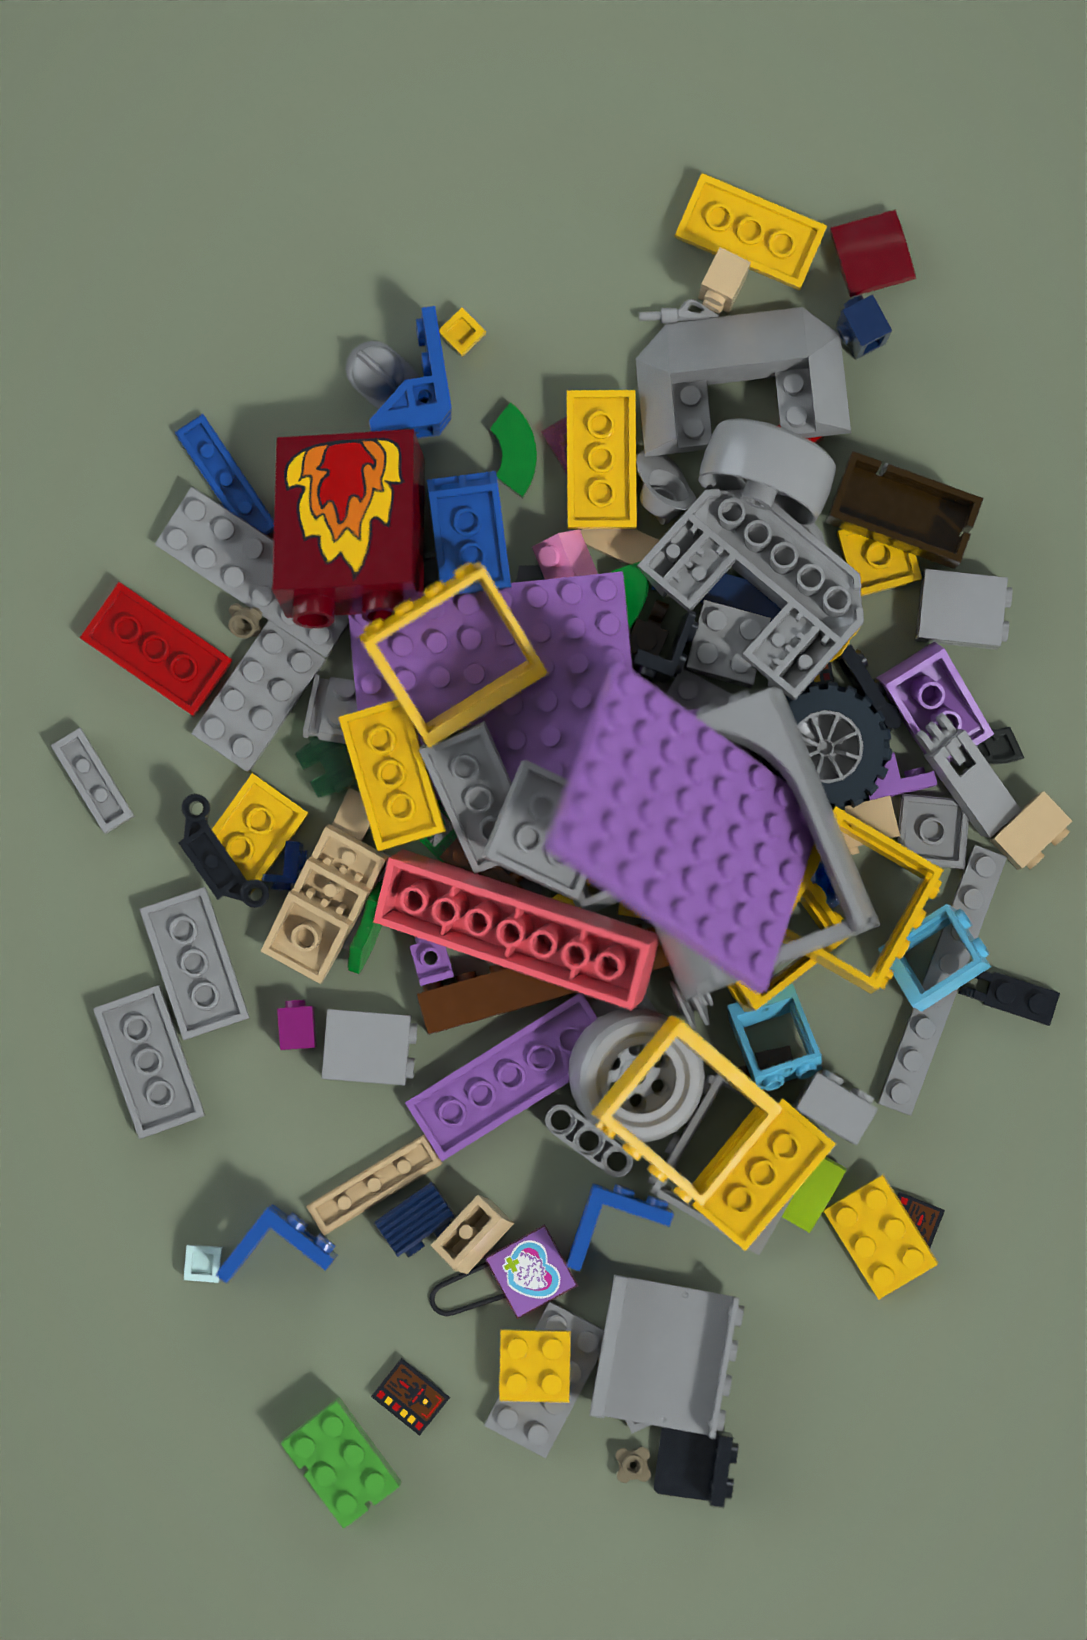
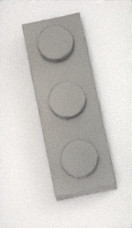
M78 728L51 745L104 834L109 833L135 817L82 728Z

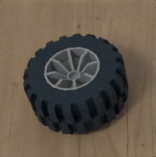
M827 682L826 684L810 683L796 700L785 696L832 809L836 806L845 811V806L852 805L854 808L863 803L869 796H872L879 788L875 781L877 778L885 779L889 769L884 766L892 758V749H890L889 742L892 739L890 729H886L884 722H882L885 720V717L881 710L876 713L871 705L873 701L867 695L863 697L857 693V689L851 686H838L837 682ZM757 753L760 764L786 782L778 770Z

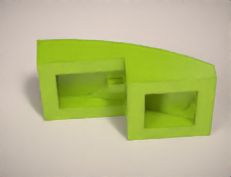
M825 1157L795 1192L781 1217L810 1233L834 1194L847 1168Z

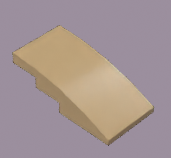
M331 824L325 826L311 857L306 860L293 889L288 893L261 952L322 984L366 904V899L374 889L389 856Z

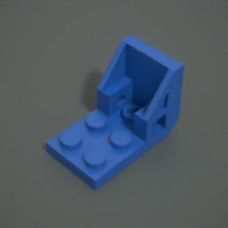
M435 306L422 307L421 318L416 319L418 346H425L426 352L421 353L423 377L407 379L402 382L369 420L370 432L414 429L417 439L440 436L451 421L452 406ZM426 398L428 402L422 403L420 400Z
M496 471L427 480L440 581L445 583L455 576L454 571L468 562H472L474 565L479 561L498 590L511 588ZM477 580L454 595L484 592Z

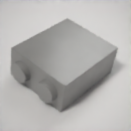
M925 569L922 572L915 641L994 650L1001 647L1002 641L1007 642L1009 621H1004L1005 607L1010 608L1013 592L1012 587H1007V577Z
M327 1009L322 1079L406 1085L407 1078L413 1079L415 1058H409V1045L416 1044L418 1023H411L412 1016Z

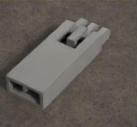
M940 713L936 717V721L942 730L931 721L925 726L932 737L931 739L922 730L915 736L926 751L924 757L980 836L991 838L1022 810L967 732L962 729H955L948 717ZM950 755L953 757L955 765L960 766L964 763L967 769L963 770L964 773L961 776H958L946 759Z

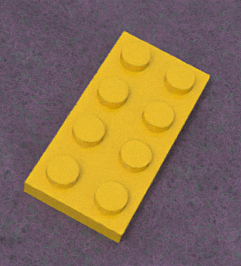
M701 173L674 238L714 255L717 254L721 247L750 261L749 270L800 291L827 225Z
M567 390L568 529H636L635 390Z
M396 699L338 717L377 851L446 832L430 775L419 751L421 745L415 725L400 701Z
M783 1098L778 1102L782 1110L703 1206L696 1201L691 1204L744 1251L749 1248L836 1145Z

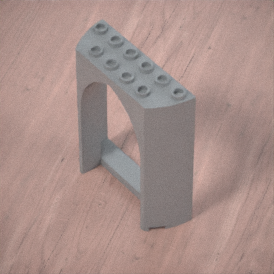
M772 686L753 695H750L748 691H744L730 697V703L717 708L716 704H710L697 710L696 718L725 739L746 746L761 755L786 780L799 803L847 919L844 922L780 946L774 967L880 926L878 917L783 690ZM653 923L685 1002L738 982L737 979Z

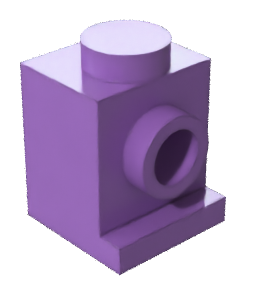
M415 937L416 944L411 945L410 950L420 986L455 977L447 948ZM429 951L435 952L438 957L433 965L427 964L424 960L425 954Z

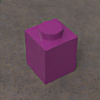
M305 999L285 1001V1008H277L280 1050L317 1047L314 1006H306Z

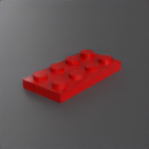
M120 582L117 583L80 636L81 640L193 717L233 661Z

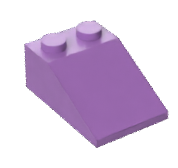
M932 642L876 677L884 687L890 703L899 710L903 723L924 755L926 751L915 735L922 730L931 739L932 737L925 727L931 721L942 730L936 721V717L940 713L948 717L955 729L965 730L976 746L994 735L945 648L936 642ZM951 755L946 758L949 763L954 760Z

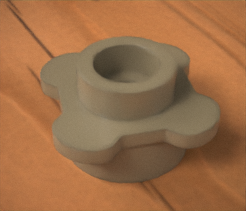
M237 603L232 604L229 608V613L231 614V619L228 623L229 630L239 638L257 637L261 632L259 620L262 618V612L256 607L249 608L242 607Z
M639 1447L637 1450L620 1448L616 1452L615 1457L619 1461L617 1478L620 1482L627 1483L633 1479H639L641 1482L649 1480L651 1471L648 1469L647 1460L650 1457V1453L647 1448ZM636 1462L637 1466L631 1468L630 1463Z

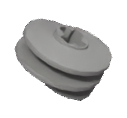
M670 981L680 1015L683 1014L691 1029L696 1030L695 1009L704 1024L710 1025L707 1005L713 1006L710 993L685 1002L680 989L677 988L673 981Z

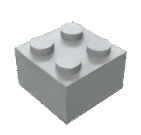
M704 600L698 619L699 626L691 644L685 669L695 674L751 689L757 669L742 657V654L769 625L771 618Z
M822 1070L821 1074L816 1072L814 1076L807 1079L792 1107L846 1141L857 1145L878 1108L871 1105L874 1098L857 1088H852L849 1092L841 1087L844 1080L827 1070Z

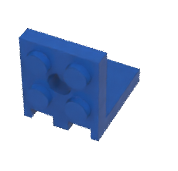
M593 1183L566 1261L567 1267L578 1271L581 1270L603 1204L670 1227L674 1213L671 1209H668L669 1203L650 1195L647 1196L646 1201L634 1197L635 1190L615 1184L612 1190Z
M272 1204L267 1207L215 1275L225 1283L230 1281L270 1229H273L325 1271L338 1254L333 1251L336 1245L324 1235L319 1234L315 1237L308 1232L306 1228L309 1224L294 1212L287 1215Z

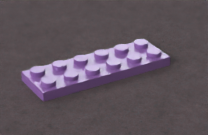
M583 993L572 997L405 1102L441 1162L569 1082V1061L575 1042L584 1029L598 1018Z

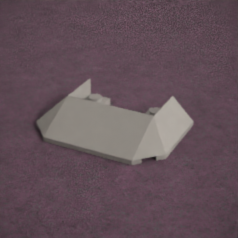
M803 307L666 323L636 358L645 457L706 450L712 436L707 385L763 378H776L781 428L805 438L851 433L840 334Z
M741 487L738 490H705L642 559L637 567L663 598L668 594L687 611H692L731 567L782 610L744 651L742 657L769 679V687L776 686L777 689L783 690L784 695L796 700L863 625L864 615L860 573L774 502L770 510H762L750 506L741 500L745 487Z

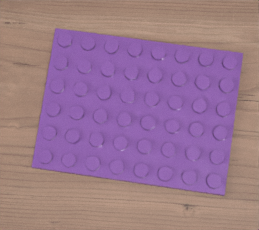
M623 571L511 583V588L498 590L548 671V674L456 732L485 721L511 782H513L519 765L523 760L534 763L569 780L610 665L620 662L633 672ZM485 591L451 596L376 643L425 723L526 661V658ZM362 614L348 615L357 711L398 699L359 638L360 635L365 633L363 629L369 622L363 620ZM416 728L420 745H425V741ZM430 776L437 801L441 800L437 792V789L433 783V780Z
M620 662L610 665L544 849L754 992L766 991L814 843L799 803L788 783Z

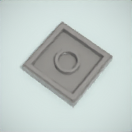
M901 794L898 820L900 836L897 837L896 842L938 867L965 869L969 819L955 799Z

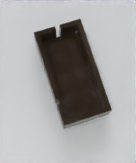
M852 451L847 460L825 523L956 569L962 561L971 536L969 532L974 527L984 498L888 464L882 476L876 475L882 461Z

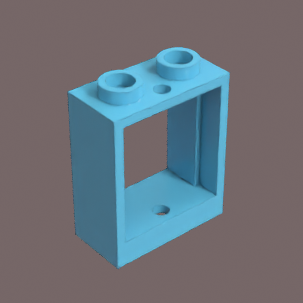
M945 904L925 917L917 929H911L906 938L910 941L906 952L947 925L952 924L973 961L927 991L924 990L904 955L901 959L895 958L890 967L894 971L893 975L911 1006L921 1012L991 967L986 959V956L990 953L979 937L974 939L968 929L972 926L968 916L961 908L956 910L949 904ZM886 944L878 948L880 953L882 952Z
M793 984L788 985L756 1011L744 1012L738 1002L727 1005L729 1022L752 1081L759 1088L768 1091L775 1090L786 1081L795 1078L807 1079L814 1076L817 1071L822 1070L821 1053ZM791 1013L807 1055L760 1071L744 1028Z

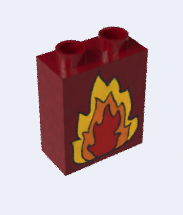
M414 429L276 438L272 590L285 617L292 618L296 625L304 628H325L334 623L336 615L362 614L363 620L369 623L377 619L384 621L395 614L393 610L407 600L414 602L424 596L425 459Z

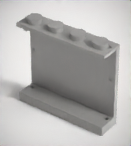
M614 1274L590 1416L604 1418V1416L709 1435L710 1438L715 1439L716 1430L723 1431L726 1410L720 1409L722 1395L729 1396L732 1375H726L728 1361L735 1362L738 1341L732 1340L734 1326L741 1327L744 1306L738 1305L739 1298Z

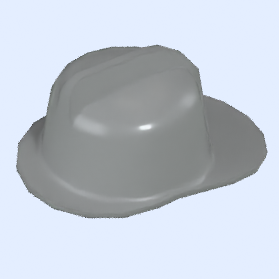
M369 341L361 343L352 350L347 358L346 373L348 380L359 393L378 409L404 380L419 378L413 367L383 342Z
M642 450L636 456V467L643 481L640 502L647 511L657 518L660 524L666 525L673 518L677 517L682 510H688L697 498L690 489L680 468L667 455L645 457L644 450Z

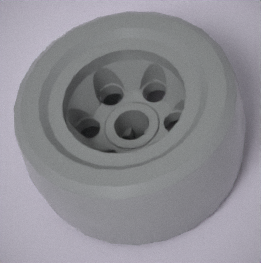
M737 418L723 421L717 425L707 445L698 480L705 490H738L741 487H745L741 496L743 502L762 510H770L774 502L803 526L815 523L831 491L836 465L825 450L805 437L768 423Z
M641 1008L611 1011L592 1022L577 1039L569 1061L568 1076L570 1089L577 1107L592 1125L596 1127L599 1120L591 1112L608 1093L610 1083L617 1082L668 1020V1016ZM677 1038L662 1054V1063L658 1066H652L612 1115L613 1118L642 1142L659 1140L674 1133L688 1121L701 1098L704 1085L703 1062ZM640 1044V1051L637 1054L629 1053L628 1049L631 1046ZM616 1057H618V1058L616 1059V1061L614 1062V1064H613V1069H610V1067H611L613 1061L615 1060ZM656 1079H661L663 1088L658 1092H653L651 1088L652 1082ZM635 1093L640 1094L642 1098L641 1103L637 1106H631L629 1102L630 1097Z

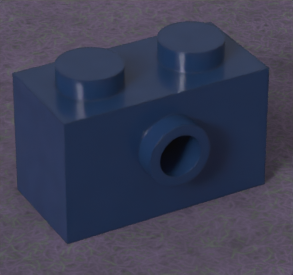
M872 294L865 299L862 295H858L844 303L845 308L841 311L836 329L843 343L849 347L854 359L857 360L885 345L892 333V329L874 295Z

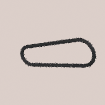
M487 1261L474 1267L468 1274L461 1273L439 1283L431 1291L429 1299L432 1309L437 1314L447 1317L507 1298V1296L503 1293L451 1311H443L435 1304V1295L438 1290L490 1266Z

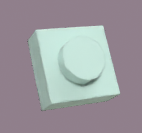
M186 1245L184 1280L219 1283L220 1278L215 1274L221 1268L222 1247Z

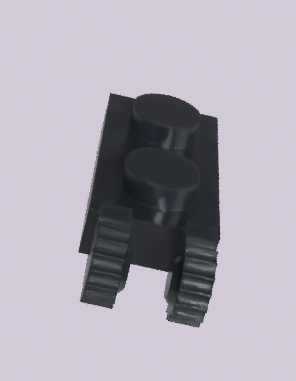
M851 644L848 645L844 652L835 660L852 687L857 689V693L863 697L867 695L873 701L871 705L876 713L881 710L885 717V720L882 722H884L886 729H890V732L895 731L903 723L899 710L895 705L887 703L884 698L887 695L884 687L877 678L873 679L866 669L868 662L864 654L859 649L855 650Z
M987 971L975 977V979L989 981L986 994L968 986H961L958 994L983 1002L982 1005L1047 1026L1051 1024L1060 996L1059 992L997 972L990 973Z

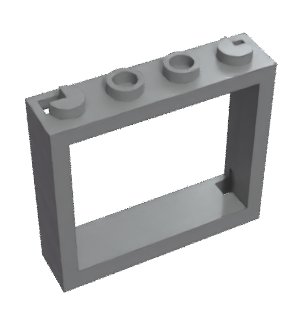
M710 1073L708 1074L703 1085L702 1093L704 1096L685 1123L687 1125L681 1136L674 1134L664 1151L669 1154L666 1163L673 1169L678 1164L722 1085L744 1097L718 1073L715 1076ZM653 1174L649 1176L647 1182L652 1184L649 1190L651 1193L727 1236L691 1205L692 1203L689 1202L687 1204L675 1193L666 1189L664 1186L668 1178L661 1182ZM792 1197L749 1246V1250L760 1255Z

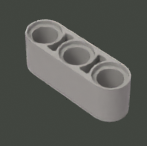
M557 1104L548 1110L545 1118L548 1130L605 1173L613 1177H622L631 1170L633 1158L621 1148L623 1145L615 1139L609 1138L574 1109L565 1104ZM564 1110L570 1114L571 1123L566 1129L558 1130L552 1126L551 1116L555 1111ZM585 1131H593L599 1137L597 1147L592 1150H585L579 1145V1137ZM615 1151L624 1153L627 1158L625 1167L619 1171H614L607 1165L608 1156Z

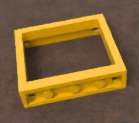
M479 561L474 565L472 562H468L454 571L455 576L445 583H442V581L433 583L424 590V596L414 602L407 600L393 610L394 615L384 621L382 619L374 620L363 629L365 633L359 636L428 748L548 674V671ZM478 580L526 658V661L425 723L376 643Z
M835 806L832 810L843 833L921 878L869 976L822 948L805 955L871 994L879 988L884 989L888 980L892 978L894 971L890 967L895 958L901 959L907 951L910 941L906 938L911 929H917L924 920L927 911L923 910V907L928 898L933 900L938 894L939 887L942 884L939 878L944 870ZM815 842L811 849L792 912L822 860ZM786 928L782 942L788 944L803 937Z
M810 880L799 901L820 930H824L841 923L842 916L836 911H832L826 903L827 896L823 889ZM847 939L822 949L830 953ZM805 955L798 957L769 980L767 990L756 993L740 981L726 987L744 1012L756 1011L817 962Z
M671 1015L591 1114L599 1120L596 1127L611 1139L617 1135L625 1142L621 1148L631 1157L638 1161L642 1156L651 1164L647 1170L657 1179L664 1182L668 1178L674 1183L676 1187L672 1191L688 1204L693 1199L703 1206L782 1110V1107L686 1023ZM675 1038L681 1041L755 1105L753 1110L692 1184L612 1117Z

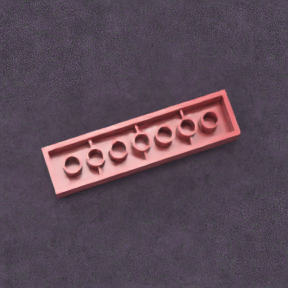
M405 849L400 850L388 859L373 921L374 923L633 1010L644 1000L659 944L657 933L477 873L474 874V872Z

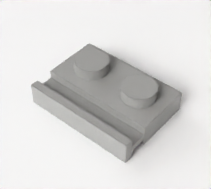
M315 674L303 728V737L308 738L309 735L318 736V740L346 744L338 717L357 712L355 680L330 677V680L322 679L320 675Z

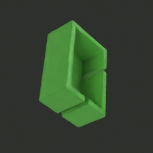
M340 1397L285 1437L281 1442L282 1447L299 1469L304 1465L307 1467L304 1473L305 1478L343 1529L369 1510L370 1500L375 1506L400 1487V1478Z

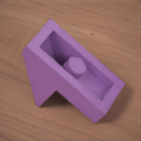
M893 752L891 760L887 761L884 766L889 769L885 779L877 778L875 784L879 788L866 801L934 787L938 785L935 772L925 773L924 767L905 771V778L901 779L895 753Z

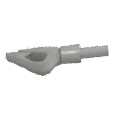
M694 299L686 300L679 309L661 308L659 312H639V321L661 320V323L721 317ZM695 305L703 311L695 313L688 311L689 306Z

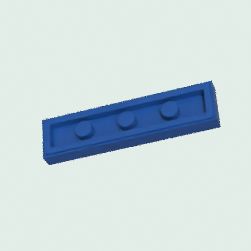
M201 414L175 432L176 436L224 508L268 536L273 533L274 519L204 414Z

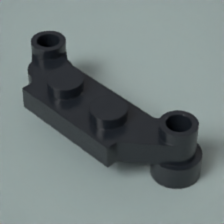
M200 794L187 796L182 803V813L186 817L184 839L178 843L216 899L220 900L225 896L243 901L252 908L264 906L270 897L269 888L260 880L248 881L208 824L211 806L207 798ZM196 803L203 805V811L199 815H194L192 812V807ZM260 888L262 897L257 901H253L251 898L252 890Z

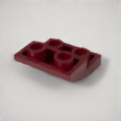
M896 209L830 227V236L840 261V271L850 297L916 279L912 259Z

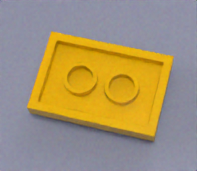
M252 773L212 830L248 881H262L309 813Z
M881 1174L824 1209L825 1215L878 1300L938 1265L937 1259L884 1174Z

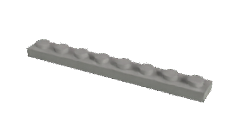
M977 845L972 847L951 904L956 910L961 908L972 923V926L968 929L974 939L978 937L1007 859L1006 856ZM952 924L944 927L940 933L921 984L925 991L968 964L971 955ZM958 989L922 1012L914 1007L912 1008L878 1099V1104L911 1116Z

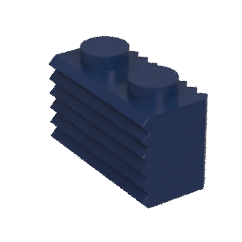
M430 1182L374 1223L397 1257L405 1253L409 1258L425 1246L422 1240L431 1233H434L436 1238L439 1237L452 1223L450 1220L456 1215L435 1184Z

